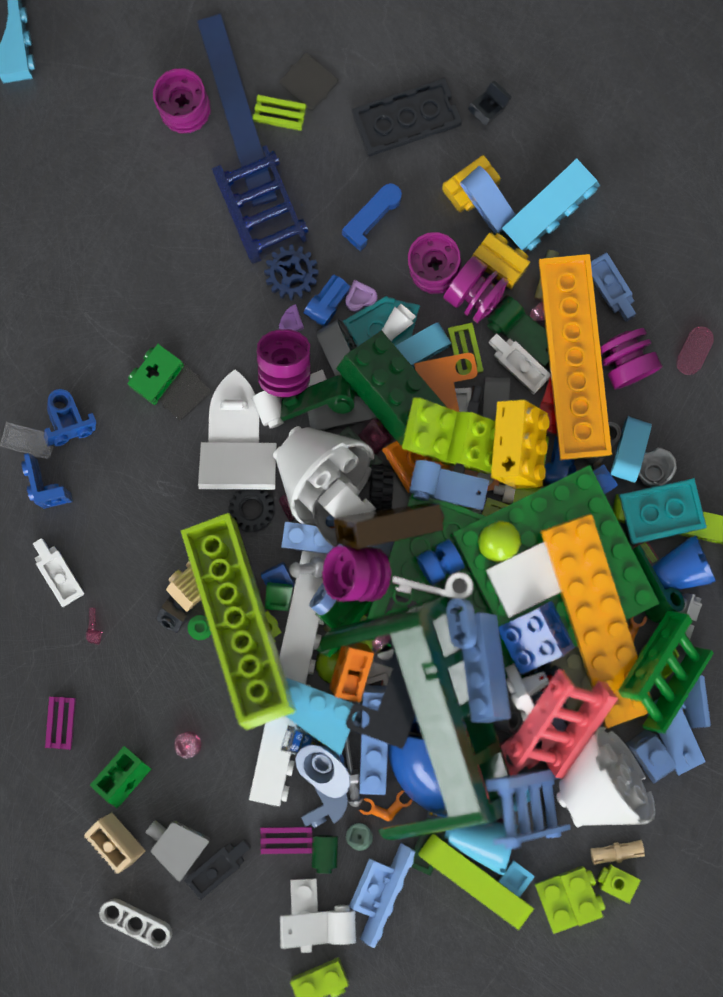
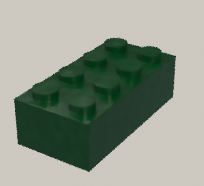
M382 330L347 353L336 368L401 446L403 445L413 398H422L446 407Z

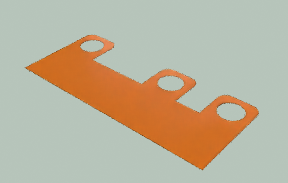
M464 353L414 363L417 373L445 406L459 412L454 382L473 379L477 376L478 372L474 355L472 353ZM460 359L469 360L472 364L470 373L460 375L455 368L457 361ZM450 466L447 470L454 471V466ZM465 469L464 474L477 477L479 472ZM493 479L487 491L494 490L495 485L499 486V481Z

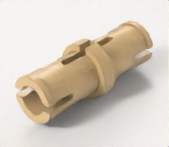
M642 840L622 844L614 842L613 845L590 849L593 865L614 861L622 863V860L645 856Z

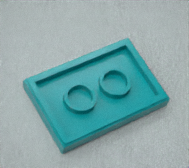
M695 478L619 495L631 545L707 528Z

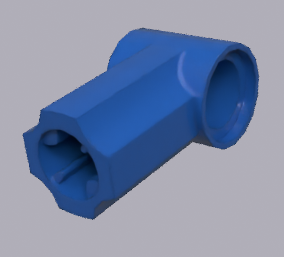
M333 274L319 295H315L308 303L304 314L325 327L335 315L337 306L348 293L351 286L342 278Z
M555 436L551 462H548L545 466L546 475L544 479L548 485L576 472L575 459L560 460L557 436Z

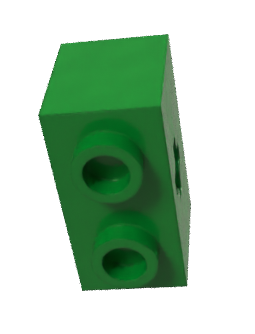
M159 344L155 348L151 347L146 352L143 358L145 361L140 368L136 367L128 377L130 381L127 383L131 389L154 406L185 367L180 359ZM150 371H158L159 375L157 377L151 376Z
M124 746L89 786L108 803L118 808L150 772L151 768Z

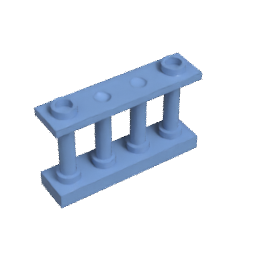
M550 768L486 780L487 791L498 790V795H501L506 836L493 839L494 845L504 844L505 849L521 847L520 842L544 836L546 838L561 837V832L571 830L570 824L557 825L553 785L556 779L561 778L555 777ZM541 787L543 788L547 826H544L539 790ZM528 789L534 827L532 830H530L526 791ZM514 792L516 795L520 833H516L512 794Z

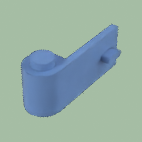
M417 460L409 491L414 494L413 498L428 501L431 498L483 510L489 480L441 469V466L434 462Z
M684 703L666 733L658 732L665 749L677 765L675 771L678 776L706 762L683 713V709L686 708Z

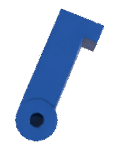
M395 184L383 186L342 229V235L360 252L367 245L365 235L389 210L395 209L400 205L402 195L400 188Z

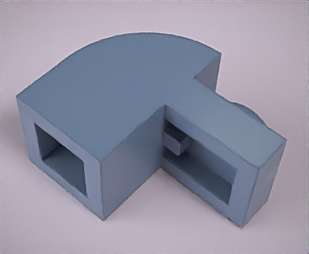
M315 787L323 805L301 816L305 826L311 824L314 828L326 822L325 816L328 814L333 823L337 822L346 810L347 792L342 797L332 798L327 797Z

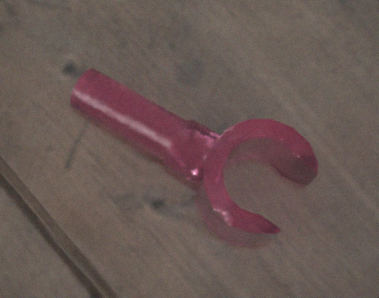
M89 608V628L86 631V639L89 643L99 645L102 631L95 630L96 608Z

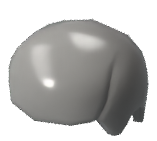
M656 448L652 452L645 453L638 475L639 479L644 485L649 487L669 484L676 474L675 457L670 451L663 448Z

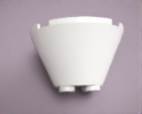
M300 426L290 431L289 437L273 454L292 514L301 524L316 525L313 519L315 501L338 478L345 484L350 481L361 492L371 475L370 461L371 459L374 460L372 449L362 441L309 427L301 428Z
M600 727L588 741L565 777L560 779V792L557 793L559 803L563 807L568 808L572 820L577 827L582 825L646 824L652 821L655 817L654 799L651 791L646 792L642 782L646 777L639 763L616 733L613 731L607 733L604 731L606 730L605 727Z

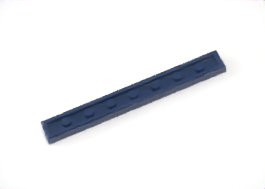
M218 14L197 20L253 207L276 201L275 190L222 16Z

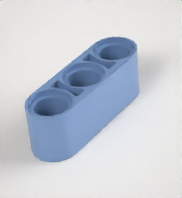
M478 166L460 182L461 187L481 217L495 233L501 232L502 228L516 216L490 175L481 166Z

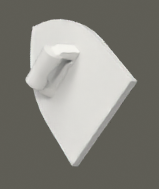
M233 370L222 380L212 397L209 409L208 442L259 443V414L252 399L255 393L248 381L236 370Z

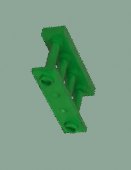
M667 611L618 689V693L622 698L641 701L649 713L643 724V728L646 730L666 733L714 654L712 650L694 647L685 632L693 621L689 614ZM679 643L686 652V656L681 664L673 654ZM666 663L674 673L669 683L661 675V671ZM654 683L662 693L656 704L648 694Z

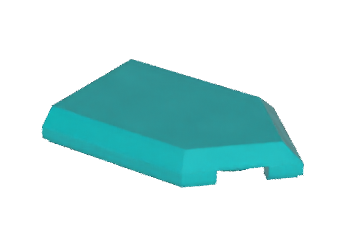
M385 296L343 320V323L358 347L381 331L394 307L397 308L402 304L416 317L412 321L413 324L391 341L396 346L412 336L420 305Z

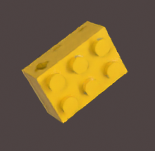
M526 400L497 402L492 478L514 489L542 488L543 479L546 475L544 458L547 453L546 432L549 428L547 412Z

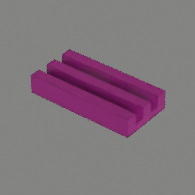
M49 696L45 748L72 749L76 698ZM59 702L56 743H52L55 703ZM65 703H69L66 744L62 743Z
M312 827L260 828L261 854L312 853ZM266 833H307V837L266 838ZM307 843V847L266 848V844Z

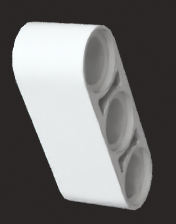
M111 899L100 909V918L105 924L152 947L161 948L172 937V928L167 922L122 900ZM114 905L119 909L118 918L108 916V906ZM136 916L142 920L143 926L141 929L136 930L131 927V917ZM155 928H162L165 931V940L159 941L154 938L153 931Z

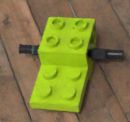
M473 386L467 412H458L422 398H413L402 449L432 458L433 461L445 465H453L454 472L464 474L466 469L491 474L496 421L478 415L483 387Z

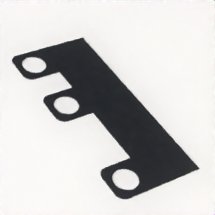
M395 595L398 602L406 603L409 601L407 598ZM393 597L389 600L385 614L392 609L395 603ZM411 601V603H409L407 607H412L416 605L417 602ZM432 620L433 628H434V631H435V634H436L438 643H439V645H440V642H439V639H438V636H437V633H436V630H435V627H434V623H433V620ZM380 636L376 638L372 648L374 652L372 661L392 668V672L379 709L377 711L361 704H354L349 712L346 726L352 731L404 749L416 712L393 641ZM382 643L390 644L393 648V656L388 660L380 659L377 655V648ZM357 711H365L369 715V723L366 727L359 728L354 725L353 715Z

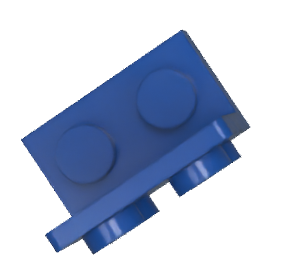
M30 453L24 454L25 461L21 463L23 473L29 477L30 486H27L30 501L34 500V503L43 509L73 502L71 492L63 486L59 487V484H51L44 487L38 459Z
M552 601L498 627L499 633L520 674L562 657L575 648Z

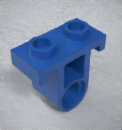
M57 389L50 393L47 401V412L55 431L51 432L50 428L44 429V439L47 446H61L66 444L71 438L77 436L85 438L95 431L96 420L93 413L88 414L87 420L82 421L74 399L68 391ZM56 402H63L66 404V407L59 409L54 404Z

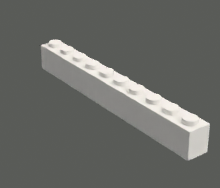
M302 551L300 564L310 563L313 557H321L325 560L327 554ZM311 573L302 574L296 578L279 657L285 677L307 685L308 674L313 675L316 660L312 659L313 650L319 647L321 635L317 634L319 624L324 625V622L315 615L316 612L309 606L312 597L323 582V577L317 578ZM286 716L265 723L249 798L251 801L280 806L281 801L286 802L289 786H285L287 775L292 776L295 761L290 760L292 752L288 750L294 731L297 729V724Z

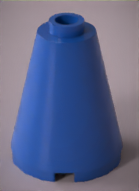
M696 535L684 541L652 565L665 590L668 588L680 590L716 582L713 571Z

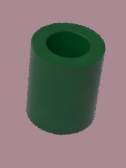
M312 836L311 867L317 868L316 873H332V869L337 868L338 836Z

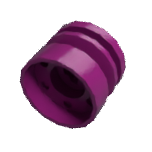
M184 68L172 69L165 72L156 81L153 88V100L167 127L178 133H191L200 129L207 122L211 113V103L201 78L193 71Z
M439 232L426 233L418 237L411 244L408 252V266L414 284L424 292L442 294L447 291L461 271L460 250L456 242L448 235ZM432 263H437L439 270L434 271Z
M473 256L455 277L443 299L455 308L462 305L464 301L468 302L469 304L464 314L469 316L476 308L478 311L474 315L473 321L478 324L497 306L504 295L509 280L503 277L497 285L493 284L499 273L495 271L486 279L483 275L487 269V264Z
M645 328L621 333L600 347L601 357L611 355L602 361V365H616V368L608 373L614 390L644 379L663 367L656 352L643 353V350L652 343L650 339L638 342V340L647 335Z
M279 329L262 336L257 344L258 382L261 388L268 394L277 397H290L306 390L310 384L311 377L310 343L308 339L300 332L290 329Z
M349 546L334 547L327 554L323 563V585L327 594L334 600L368 602L380 600L386 594L391 579V568L387 555L381 549L375 547L360 549Z

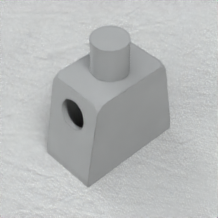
M154 820L146 831L149 836L157 841L151 853L179 882L211 840L209 837L175 820L172 821L167 829Z

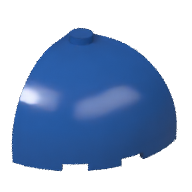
M408 734L404 749L388 744L387 752L392 771L405 793L425 810L441 817L449 816L424 737Z

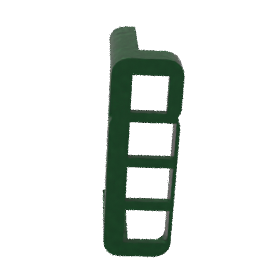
M447 596L421 602L405 610L333 628L320 641L322 652L391 634L449 816L379 829L381 836L388 840H398L491 823L503 816L501 795H498V790L487 791V796L478 766L480 767L486 789V780L509 776V771L493 722L471 721L462 648L455 647L450 640L447 606L451 599ZM432 620H433V623H434V627H435V630H436V633H437V636H438V639H439V642H440V645H441V648H442V652H443L444 657L442 656V653H441V649H440V646H439V643H438V640H437V637H436V634H435V631H434V628H433ZM447 669L449 670V673H450V677H451V680H452V683H453V686H454V689H455V692H456V695H457V698H458V701H459V706H458V703H457V699H456V696H455V693H454V690H453V687H452V684H451V681H450V678H449V674H448ZM463 717H464V720H465V723H466V726H467V730H468V733H469V736H470V739H471V742H472V745H473V748H474L475 753H473V749H472V746H471V743H470V740H469V737H468V734H467V731H466V728H465V724H464V721H463ZM515 792L512 794L513 807L515 804Z

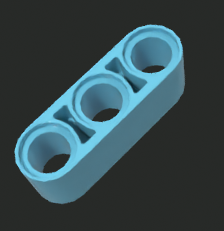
M437 322L397 344L396 348L414 368V363L430 359L448 348L452 343L440 323Z
M627 416L621 431L610 475L633 483L636 482L642 466L652 424Z

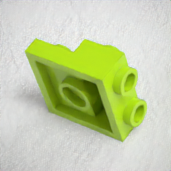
M583 866L535 883L553 934L603 917L601 911L605 910V906L601 896H595L592 886L596 885L591 870L586 871Z

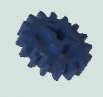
M290 245L289 251H285L282 246L280 247L281 253L279 255L275 252L271 253L273 261H266V265L270 269L264 270V274L271 276L266 280L267 285L273 284L271 288L272 293L280 291L281 299L286 294L289 295L290 300H293L295 294H298L299 298L302 299V292L311 293L309 285L317 284V280L313 276H318L319 271L312 269L317 266V261H310L312 254L308 252L304 255L303 247H300L298 251H294L293 245ZM292 257L290 260L282 262L283 259ZM302 261L306 264L308 273L301 269ZM292 268H294L296 270V274H292L291 277H288L287 271H291ZM275 272L282 276L281 284L276 280ZM298 283L302 284L296 288H292L293 285H296Z

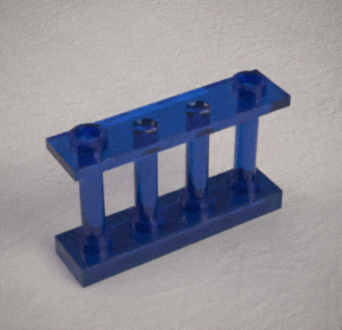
M267 145L262 147L266 157L232 172H229V170L224 172L221 165L212 168L252 264L261 261L259 253L263 252L262 249L299 234L302 243L307 241L305 234L309 232L304 219L298 220L276 168V166L280 165L275 151L269 152ZM269 166L271 167L275 180L240 195L238 193L233 194L230 186L234 184V181ZM280 189L285 200L284 203L251 217H248V215L243 217L240 208L244 207L243 204ZM288 211L290 212L295 225L259 240L257 238L252 239L249 231L253 230V226Z

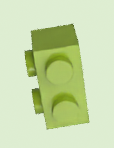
M339 957L291 977L290 981L296 997H325L329 994L331 997H336L346 992L345 988L349 986L348 978Z

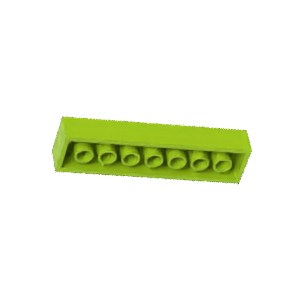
M227 513L181 530L239 725L248 730L295 713L296 709L236 520Z

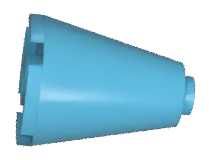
M491 822L446 831L444 838L449 839V846L498 874L505 875L512 849H505L504 844L494 845L493 839L506 836L505 823Z

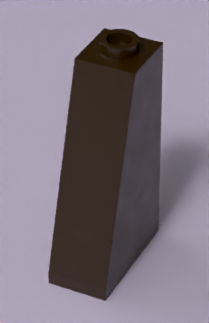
M423 503L334 518L337 544L360 549L443 530L444 514L440 504Z

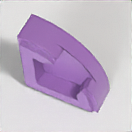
M296 304L288 308L283 314L279 329H290L297 332L304 329Z

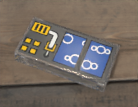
M288 725L281 751L297 756L298 752L305 746H324V743L307 731Z

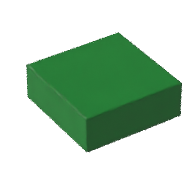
M267 582L265 609L290 611L293 585Z

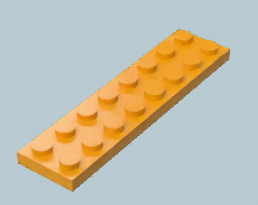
M590 254L539 259L560 460L611 456L612 450Z
M588 514L542 530L541 534L591 687L593 689L598 680L606 682L618 698L603 720L604 727L610 728L648 714L641 701L622 698L618 693V689L637 661L638 656L592 515Z

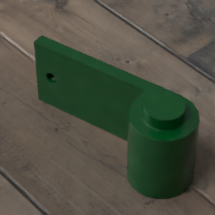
M506 295L486 318L489 322L487 324L488 328L495 334L502 333L513 342L516 341L538 363L545 367L549 363L546 329L525 313L524 308L515 299Z
M342 375L334 376L307 387L306 390L298 395L282 397L280 418L282 421H285L326 404L332 411L338 414L349 413L354 408L355 391Z
M641 545L633 548L632 550L659 601L658 605L645 611L647 617L653 622L660 623L667 611H682L685 607L682 594L675 588L665 590Z

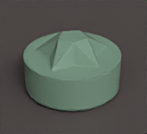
M356 823L347 830L346 841L353 849L362 851L371 845L373 834L365 824Z

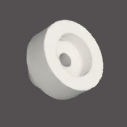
M506 484L495 485L493 493L503 495L502 503L512 504L515 489Z

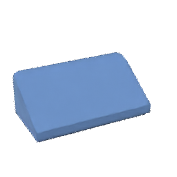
M700 675L684 702L686 707L684 709L685 717L690 728L710 727L711 725L705 678L703 675Z

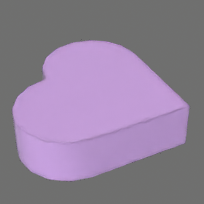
M354 280L345 303L351 312H359L363 307H368L377 302V293L373 288Z

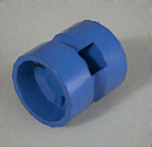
M449 539L436 545L435 551L427 550L416 556L420 569L432 586L444 580L447 573L453 575L464 569L463 561Z

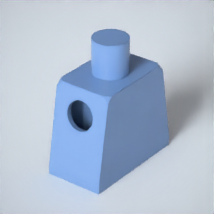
M645 729L625 743L653 784L677 767L658 737L649 730Z

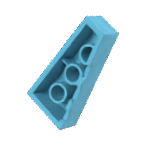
M576 159L502 229L522 251L525 252L527 249L532 251L541 243L540 238L543 235L552 233L560 225L559 221L565 216L569 217L578 209V205L584 199L590 198L600 185L583 164Z
M285 677L296 709L295 713L286 717L341 755L350 729L346 726V721L354 703ZM357 712L353 715V722Z

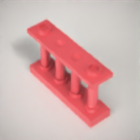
M559 669L509 743L505 752L515 768L520 769L526 758L529 757L545 761L554 776L563 779L618 698L609 685L603 681L598 680L592 691L574 687L565 672ZM568 696L585 700L578 712L561 707ZM554 717L571 721L564 732L547 728ZM540 737L558 741L551 752L534 748Z

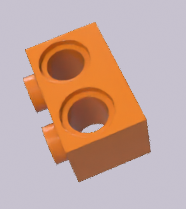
M357 642L341 646L329 686L335 697L355 702L361 701L374 652L367 644Z

